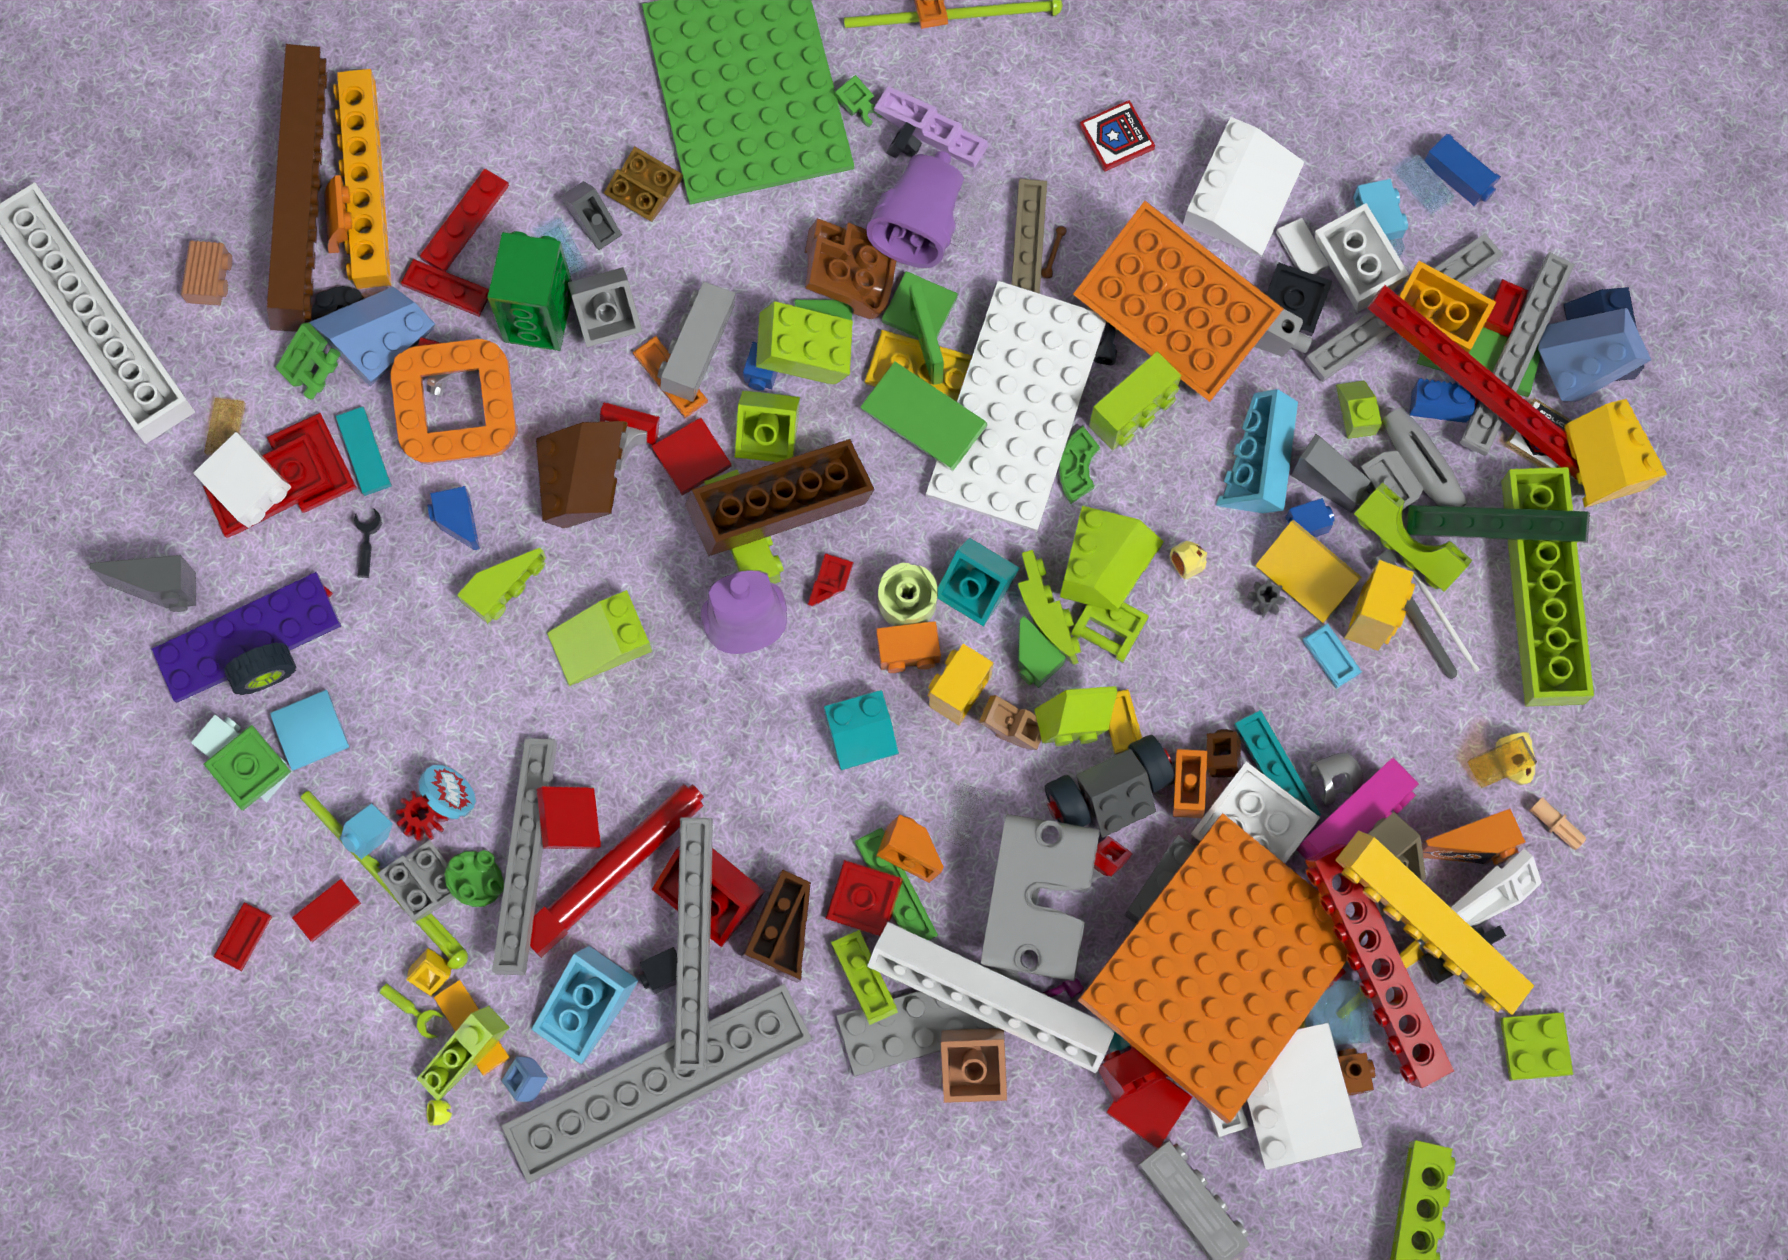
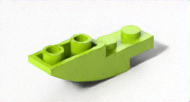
M1033 550L1023 552L1022 557L1029 580L1018 583L1029 613L1039 631L1066 657V660L1073 665L1079 664L1077 654L1082 651L1077 635L1071 637L1069 626L1074 625L1070 610L1069 608L1063 609L1060 600L1054 602L1050 584L1044 586L1042 576L1047 575L1042 557L1037 559Z

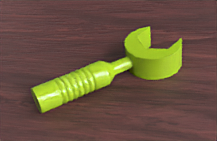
M385 984L379 994L406 1014H413L418 1018L417 1029L422 1036L427 1039L438 1038V1036L428 1033L426 1023L434 1016L445 1019L441 1013L435 1010L421 1013L415 1008L413 1002L401 995L389 984Z

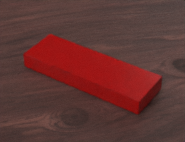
M415 259L412 260L401 281L403 287L480 317L488 301V288Z

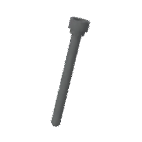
M1389 550L1374 558L1371 564L1375 567L1378 561L1382 560L1396 565L1397 559L1392 551ZM1411 596V599L1406 602L1405 609L1445 675L1450 679L1457 676L1455 666Z

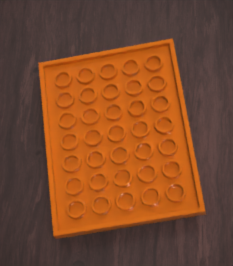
M1222 813L1078 1001L1228 1124L1236 1116L1346 963L1348 951L1344 943H1341L1334 934L1333 926L1335 924L1331 915H1328L1320 904L1319 898L1322 897L1320 892ZM1365 931L1360 934L1359 943L1366 935Z

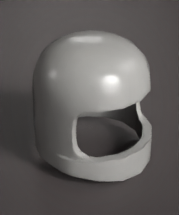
M1337 753L1312 762L1310 765L1312 778L1322 775L1324 780L1325 794L1320 795L1324 806L1333 804L1336 800L1335 795L1345 792L1353 795L1363 784L1361 767L1358 761L1348 753ZM1343 773L1346 777V786L1334 790L1332 778Z

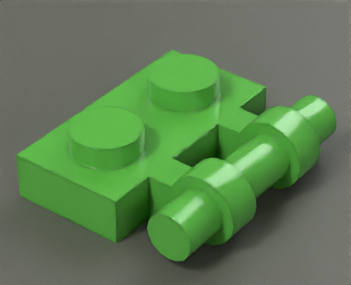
M304 323L299 327L277 364L276 369L293 387L301 386L304 383L307 386L303 393L304 396L313 400L316 394L324 389L326 385L325 380L329 373L335 371L338 366L337 360L341 354L338 350L331 348L326 355L323 350L328 342L310 323ZM316 363L319 366V368L314 375L311 372V369Z

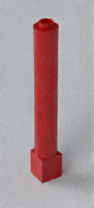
M685 784L681 785L548 908L544 906L534 915L530 947L540 958L563 939L573 925L680 828L681 818H691L704 806L701 802L704 796L693 784L689 787Z

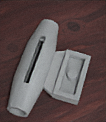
M1402 407L1385 416L1382 422L1396 451H1384L1359 468L1360 472L1371 480L1369 485L1373 491L1383 482L1405 501L1403 510L1415 503L1422 491L1437 506L1464 507L1468 502L1455 474L1428 434Z

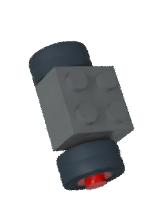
M1147 735L1140 740L1132 742L1128 746L1127 751L1077 774L1076 778L1079 789L1069 775H1063L1047 783L1044 787L1049 802L1047 806L1050 814L1059 823L1084 827L1092 822L1095 828L1099 829V834L1102 838L1117 832L1156 812L1152 793L1175 782L1171 758L1167 750L1161 746L1153 735Z

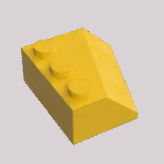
M1627 399L1607 403L1564 426L1571 455L1578 462L1580 472L1576 476L1578 484L1584 487L1586 495L1582 498L1584 508L1644 491L1667 475Z

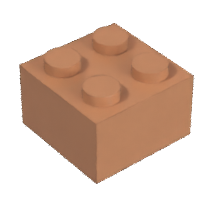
M1000 1028L942 1030L941 1056L944 1103L1007 1101L1004 1030Z

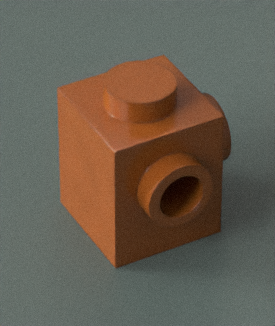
M1357 1048L1338 1051V1060L1348 1095L1373 1091L1372 1078H1375L1376 1073L1373 1060H1368L1367 1052L1357 1054Z

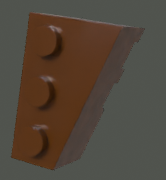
M785 870L778 873L741 958L796 983L801 981L811 882Z

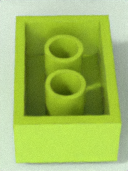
M774 301L759 313L756 367L826 384H837L850 375L853 321Z
M1158 351L1155 352L1093 406L1089 427L1112 451L1119 445L1122 448L1132 441L1135 436L1133 433L1139 427L1145 429L1155 420L1154 414L1161 408L1166 411L1176 401L1175 395L1180 389L1178 385L1182 375Z

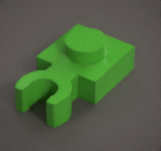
M856 75L834 93V96L851 116L857 112L861 114V121L865 126L870 127L873 124L872 120L868 117L869 113H875L879 118L882 117L874 111L875 104L870 103L874 95Z

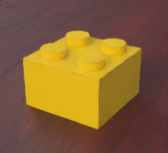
M964 643L958 651L953 649L944 663L946 667L943 674L937 673L929 684L928 689L930 691L927 695L930 697L929 707L958 726L991 679L994 662Z

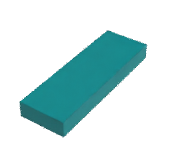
M360 407L337 415L336 419L363 495L367 496L392 487L365 408Z

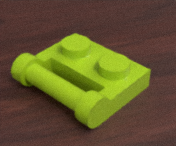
M1125 602L1118 612L1087 604L1071 635H1077L1078 639L1080 637L1115 655L1116 660L1124 663L1149 615ZM1089 620L1126 639L1123 645L1086 627Z

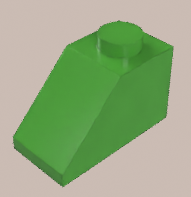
M1023 616L1018 626V668L1020 669L1018 673L1028 685L1034 683L1040 688L1064 665L1066 657Z

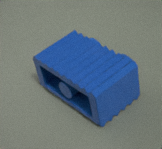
M1420 378L1411 391L1410 416L1467 423L1474 413L1475 396L1457 383L1452 384L1445 381L1441 383L1439 380L1435 382L1433 379L1429 381L1428 379L1423 380Z

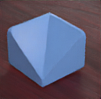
M516 1056L503 1077L502 1083L516 1101L532 1102L538 1096L548 1077L533 1058Z

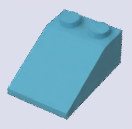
M588 946L573 954L531 1030L579 1064H583L624 1007L639 980Z

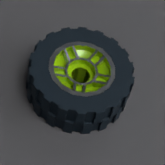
M272 643L256 647L235 657L226 665L224 672L233 693L244 695L259 692L284 681L296 671L297 667L287 644Z

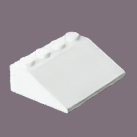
M1230 117L1187 209L1183 225L1262 257L1304 165V161L1257 127Z
M1329 1023L1297 1029L1247 1099L1266 1170L1363 1147Z

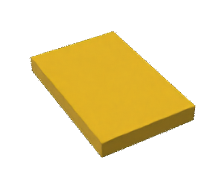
M1295 520L1288 524L1255 565L1277 585H1282L1284 591L1322 623L1329 618L1362 578Z

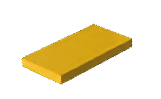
M881 330L865 384L876 387L895 361L957 402L972 355L939 346L944 361L943 383L933 385L930 381L919 340Z

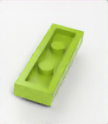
M860 930L831 942L832 948L868 1024H874L898 1013L880 972L867 967L872 955Z

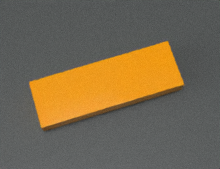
M461 980L434 996L435 1001L455 1032L471 1013L480 1010ZM498 1041L493 1049L476 1065L482 1075L485 1076L509 1060L510 1057L500 1041Z

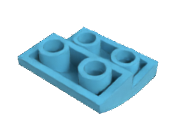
M327 690L270 713L292 771L349 748L343 726L338 719L331 696Z

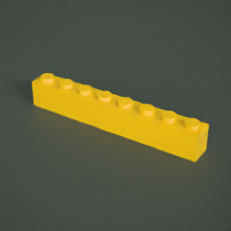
M1358 830L1335 861L1344 868L1342 874L1355 884L1361 883L1365 887L1362 892L1376 903L1380 901L1384 904L1385 908L1383 911L1397 922L1401 920L1405 924L1404 931L1416 940L1421 938L1426 943L1423 948L1438 959L1439 957L1443 958L1446 961L1443 966L1455 976L1459 977L1461 975L1465 979L1463 984L1477 995L1481 993L1485 997L1483 1003L1497 1013L1501 1009L1513 1015L1534 985L1375 837Z

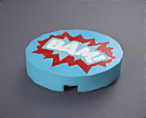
M432 765L419 778L418 785L421 795L424 796L426 794L429 799V806L440 815L451 819H459L460 816H467L474 808L476 799L472 787L461 774L452 768L443 765Z

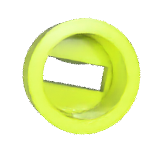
M430 1100L428 1102L427 1120L430 1126L442 1125L450 1120L452 1113L447 1112L448 1109H451V1105L444 1100Z

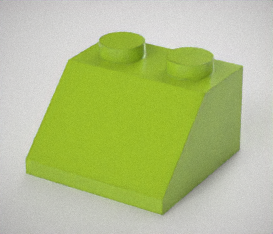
M742 390L737 412L735 458L779 462L794 457L800 397Z
M1116 686L1065 690L1035 708L1042 743L1055 742V746H1065L1077 740H1080V744H1089L1097 741V736L1109 729L1117 696Z

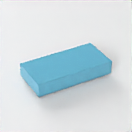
M1328 623L1303 638V643L1336 689L1361 674V669Z

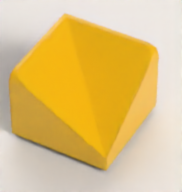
M427 948L409 968L406 980L431 997L450 977L452 969L447 966V960Z

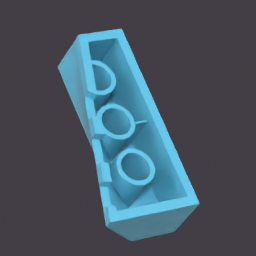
M1279 389L1253 394L1242 427L1245 433L1240 443L1236 444L1233 454L1237 457L1232 471H1227L1224 480L1227 484L1224 496H1219L1216 506L1257 513L1284 511L1298 401Z

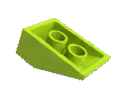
M627 590L597 602L547 632L569 686L652 652L650 642Z

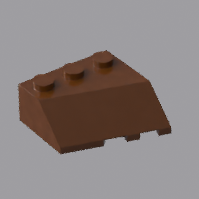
M581 422L536 438L542 522L560 528H569L612 513L617 478L614 474L617 460H621L623 449L619 446L622 433H626L627 422Z

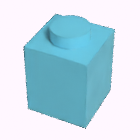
M371 803L344 824L340 840L348 851L354 852L360 859H363L388 839L393 823Z

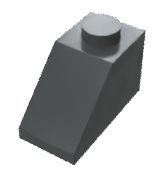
M583 181L560 196L574 220L598 250H601L622 236V233L593 186Z

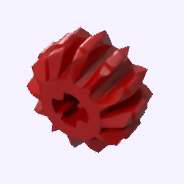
M413 790L410 792L412 800L408 801L406 798H401L400 800L405 808L396 809V814L402 817L397 821V825L399 828H405L404 834L407 837L414 834L415 839L421 841L425 832L427 837L432 840L434 839L432 830L435 828L438 832L442 833L444 828L439 824V821L446 822L449 818L440 815L429 806V799L426 794L419 797L417 792ZM424 809L426 811V818L420 821L416 816H420L418 811Z

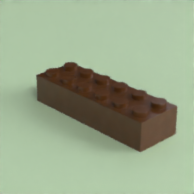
M851 439L692 489L686 500L685 507L708 556H712L865 505L875 489Z

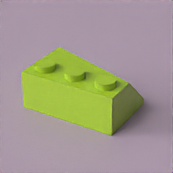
M1082 506L1060 598L1118 612L1142 573L1148 568L1151 560L1162 547L1164 541L1140 519Z

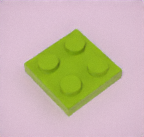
M1564 1012L1504 1017L1500 1019L1509 1081L1574 1075Z

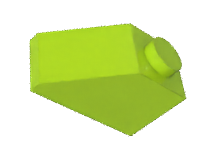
M1365 380L1336 384L1347 439L1376 435L1382 425L1377 398Z

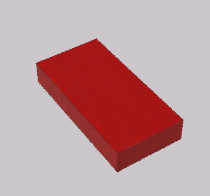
M1502 279L1493 297L1496 304L1483 327L1508 337L1529 290Z
M340 879L294 915L292 919L307 938L314 942L359 906L361 902L344 880Z
M244 902L213 957L242 972L272 916Z

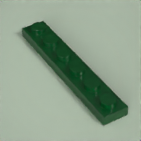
M1409 505L1407 533L1412 536L1588 543L1590 512Z

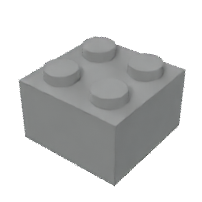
M624 267L568 282L586 347L643 332Z

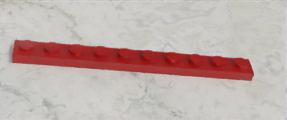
M1384 285L1378 290L1368 306L1372 313L1560 467H1568L1569 474L1577 480L1576 474L1580 472L1578 462L1571 455L1567 435L1563 430L1390 288Z

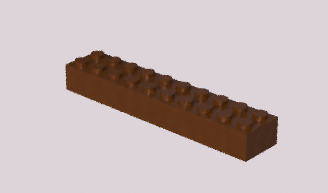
M286 44L267 296L270 330L297 332L301 324L312 321L311 296L314 293L313 269L315 270L316 264L314 247L315 243H317L316 217L319 216L318 191L321 188L320 165H322L323 159L321 143L324 140L323 114L326 113L325 89H327L328 72H326L327 58H321V47L293 44Z

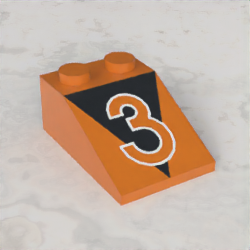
M1511 808L1425 840L1422 843L1423 858L1478 864L1493 861L1494 866L1506 862L1511 856L1518 854V848L1526 843Z

